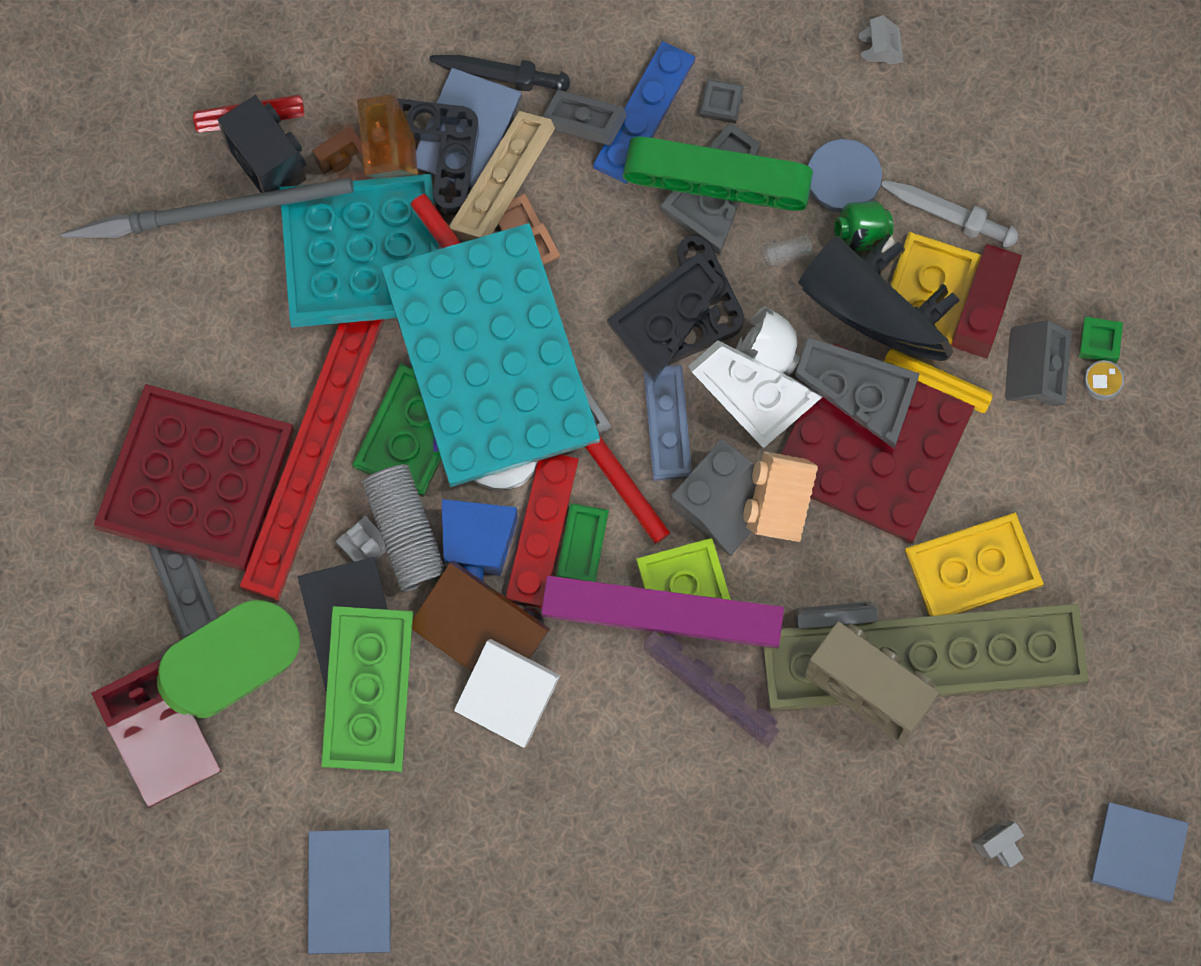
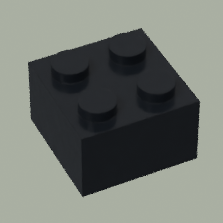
M254 95L217 119L228 150L260 193L280 190V187L298 186L306 180L303 167L307 166L300 153L303 151L302 147L290 131L286 134L279 125L281 119L270 103L263 105L258 97Z

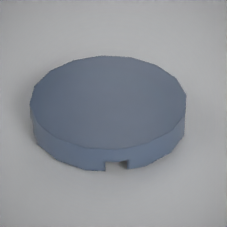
M839 139L827 142L815 151L808 163V166L813 169L810 194L830 211L841 213L842 208L848 203L872 201L880 190L882 169L879 159L869 147L858 141Z

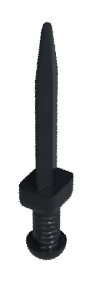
M464 55L430 56L431 62L447 69L455 68L475 76L516 83L517 90L531 91L534 85L565 92L570 87V78L565 72L561 71L558 75L536 71V66L531 61L522 60L521 65L517 66Z

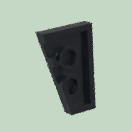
M699 252L607 319V323L651 380L655 382L723 287V281Z

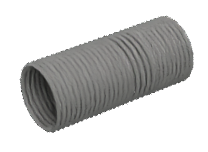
M406 464L383 469L367 476L361 482L363 488H365L364 491L370 503V509L374 514V520L378 525V531L382 536V541H384L386 553L389 554L388 558L394 569V575L398 580V586L401 587L400 591L403 592L418 588L420 585L416 584L427 579H431L429 582L438 581L446 569L444 568L445 565L443 564L442 557H440L441 554L439 553L438 546H436L437 543L434 541L435 538L432 537V529L429 528L430 524H428V518L426 513H424V506L420 502V495L416 491L415 481L412 480L411 470L408 469L409 466Z

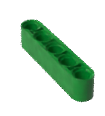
M638 136L629 140L622 176L626 181L642 186L789 211H802L808 205L813 169L798 162Z

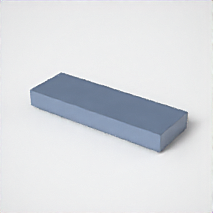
M682 365L666 366L655 382L644 371L653 481L686 479L692 473Z

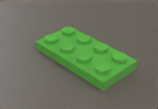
M333 606L321 767L403 771L413 611Z

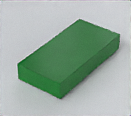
M570 503L556 577L596 582L609 510Z

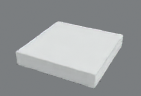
M489 639L454 711L524 748L527 746L561 675Z

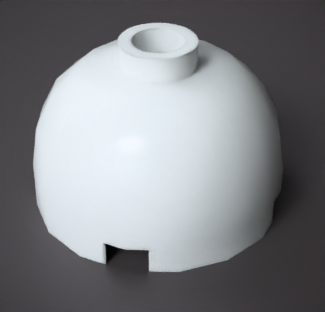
M764 306L759 309L749 322L756 327H753L748 332L743 342L741 336L736 350L754 358L771 369L790 376L800 359V356L795 353L798 342L796 331L788 320Z

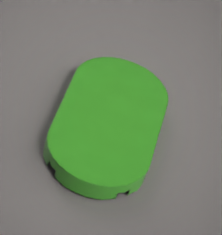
M262 600L244 602L167 650L158 668V691L165 703L175 712L186 715V713L197 715L196 718L212 717L277 677L291 665L297 656L300 646L298 628L292 617L284 609L273 603Z

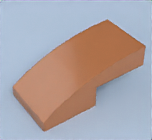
M525 193L514 198L498 223L499 229L504 231L530 223L543 266L560 258V254L543 223H540Z

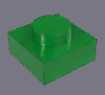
M1085 317L1082 323L1078 358L1097 361L1106 360L1117 363L1120 355L1123 322Z

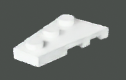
M718 340L688 366L692 373L763 448L822 398L821 395L807 385L767 367L754 358Z

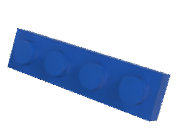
M664 41L661 42L624 108L627 115L611 146L604 144L593 164L594 169L625 184L628 183L622 175L629 140L638 136L653 138L695 62V56Z

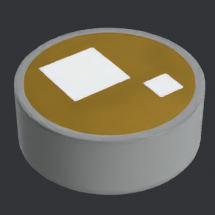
M1102 360L1093 363L1084 376V387L1087 393L1101 401L1115 398L1124 384L1122 370L1111 361Z

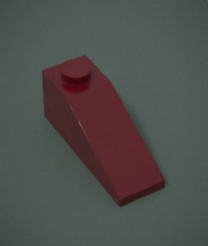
M989 244L985 245L951 347L988 359L1022 255Z

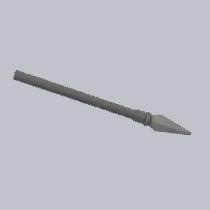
M344 178L161 211L151 210L140 213L134 211L130 215L116 214L64 232L61 236L65 238H118L130 232L140 234L142 231L157 229L164 225L353 193L354 186L351 178Z

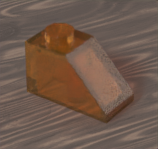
M389 94L358 99L364 175L377 179L418 175L414 135L396 95Z

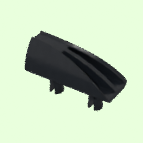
M889 233L865 257L859 256L839 236L831 239L814 258L798 283L803 287L802 290L821 307L848 326L873 340L893 349L936 361L948 360L953 353L948 339L937 329L935 324L960 300L953 292L947 296L949 293L947 287L941 284L919 308L913 307L882 278L881 273L901 253L905 252V249L899 242L893 245L895 242Z

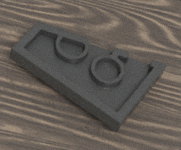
M729 123L709 148L757 156L760 143L732 123ZM672 191L660 205V211L692 235L701 236L707 240L712 249L721 254L740 202Z

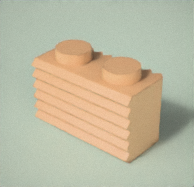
M764 451L762 461H757L753 468L752 481L756 486L753 499H748L744 507L743 518L747 522L746 528L757 535L800 542L807 510L809 509L808 504L811 501L810 496L814 480L816 479V472L818 471L817 465L804 458Z

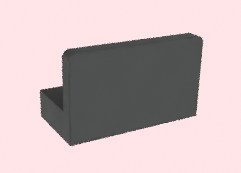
M1049 320L1012 327L1005 398L1007 400L1018 401L1036 398L1051 406L1066 405L1072 332Z

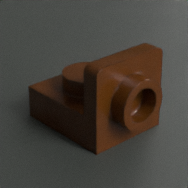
M351 126L312 150L315 162L323 174L330 170H333V172L343 170L351 163V157L354 155L357 156L367 172L374 168L371 156L375 154L372 145L364 134L358 137Z

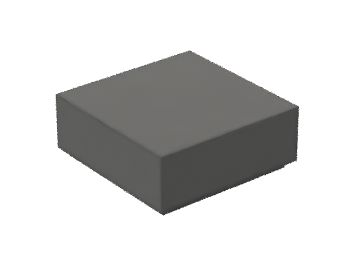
M707 79L700 117L736 123L744 86Z

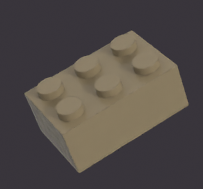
M838 621L811 657L805 677L904 747L931 710L939 694L934 689L935 683L919 671H915L912 674L900 665L901 659L889 649L882 647L879 650L867 642L868 636L855 625L849 623L845 626Z

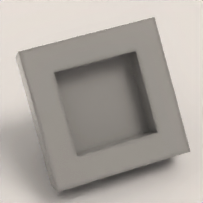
M884 15L870 19V27L859 33V39L863 42H872L873 45L869 50L861 52V57L868 62H886L887 64L904 62L900 28Z
M366 516L336 540L337 545L353 562L370 557H375L377 560L387 551L380 532Z
M1003 820L972 842L982 857L992 859L997 856L1004 867L1012 868L1024 859L1015 845V842L1022 838L1024 834L1016 822Z

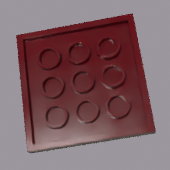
M833 343L834 346H837V347H840V348H843V349L852 351V350L847 349V348H845V347H843V346H840V345H838V344H836V343ZM917 381L894 449L822 397L797 419L781 454L804 458L817 465L818 471L816 472V479L814 480L810 496L811 499L913 544L975 406Z
M145 384L94 522L95 529L246 571L294 432L293 424Z

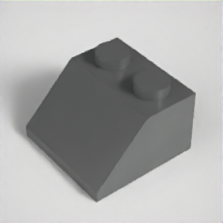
M721 438L671 496L670 508L708 539L712 538L714 544L729 556H732L752 532L746 528L747 522L744 521L743 512L747 500L753 499L756 484L752 481L753 463Z

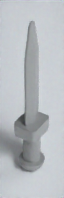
M886 180L882 181L881 185L902 201L964 227L963 234L969 237H977L979 233L1003 242L1002 247H1011L1018 240V231L1014 226L1011 225L1010 229L986 219L987 212L978 206H974L973 210L970 211L914 186Z

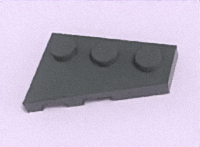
M808 337L795 377L895 449L919 378V373Z

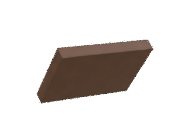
M455 561L449 563L413 618L412 625L413 631L471 672H473L489 639L531 659L550 628Z

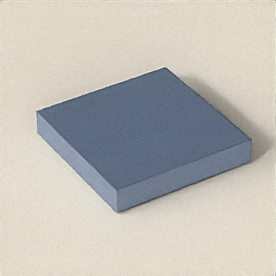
M1109 802L1107 804L1091 882L1171 903L1173 901L1189 823Z

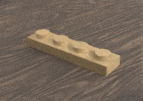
M522 111L518 112L449 226L458 239L469 241L493 233L555 130L551 119Z

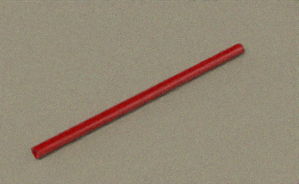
M426 194L418 196L410 203L441 249L461 243ZM600 436L599 443L585 446L653 543L656 545L671 534L602 437Z

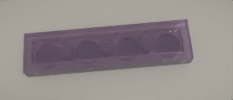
M653 631L644 642V652L769 749L778 738L780 732L775 727L777 721L762 708H758L757 711L753 710L743 702L746 697L735 686L727 683L724 687L712 677L715 674L714 671L706 663L698 658L694 662L681 653L683 647L668 634L661 637Z

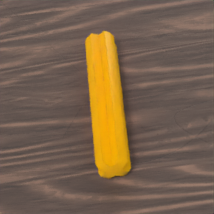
M890 349L883 361L919 373V382L975 406L974 410L980 413H985L988 410L993 399L991 392L895 349Z

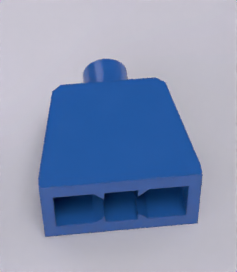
M442 499L445 567L447 568L450 562L455 561L482 581L484 574L501 576L518 522L517 507Z

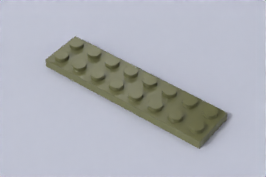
M1079 604L879 620L878 622L853 624L868 636L866 641L879 650L885 647L895 653L902 661L900 665L912 674L915 671H919L929 677L935 683L934 689L939 692L937 697L1087 685L1089 682ZM834 626L781 629L779 649L763 647L769 712L844 705L805 677L811 657Z

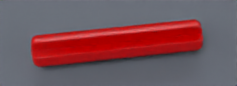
M300 95L261 100L263 105L270 103L281 120L304 116V104ZM240 104L193 112V123L196 131L202 133L221 130L217 119Z

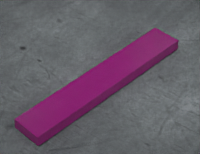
M547 576L541 614L544 618L779 649L784 607Z

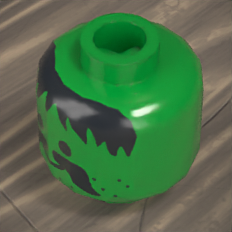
M877 201L848 203L842 208L840 217H836L834 221L835 236H839L854 252L872 251L885 238L887 233L891 236L893 235L894 224L892 214Z

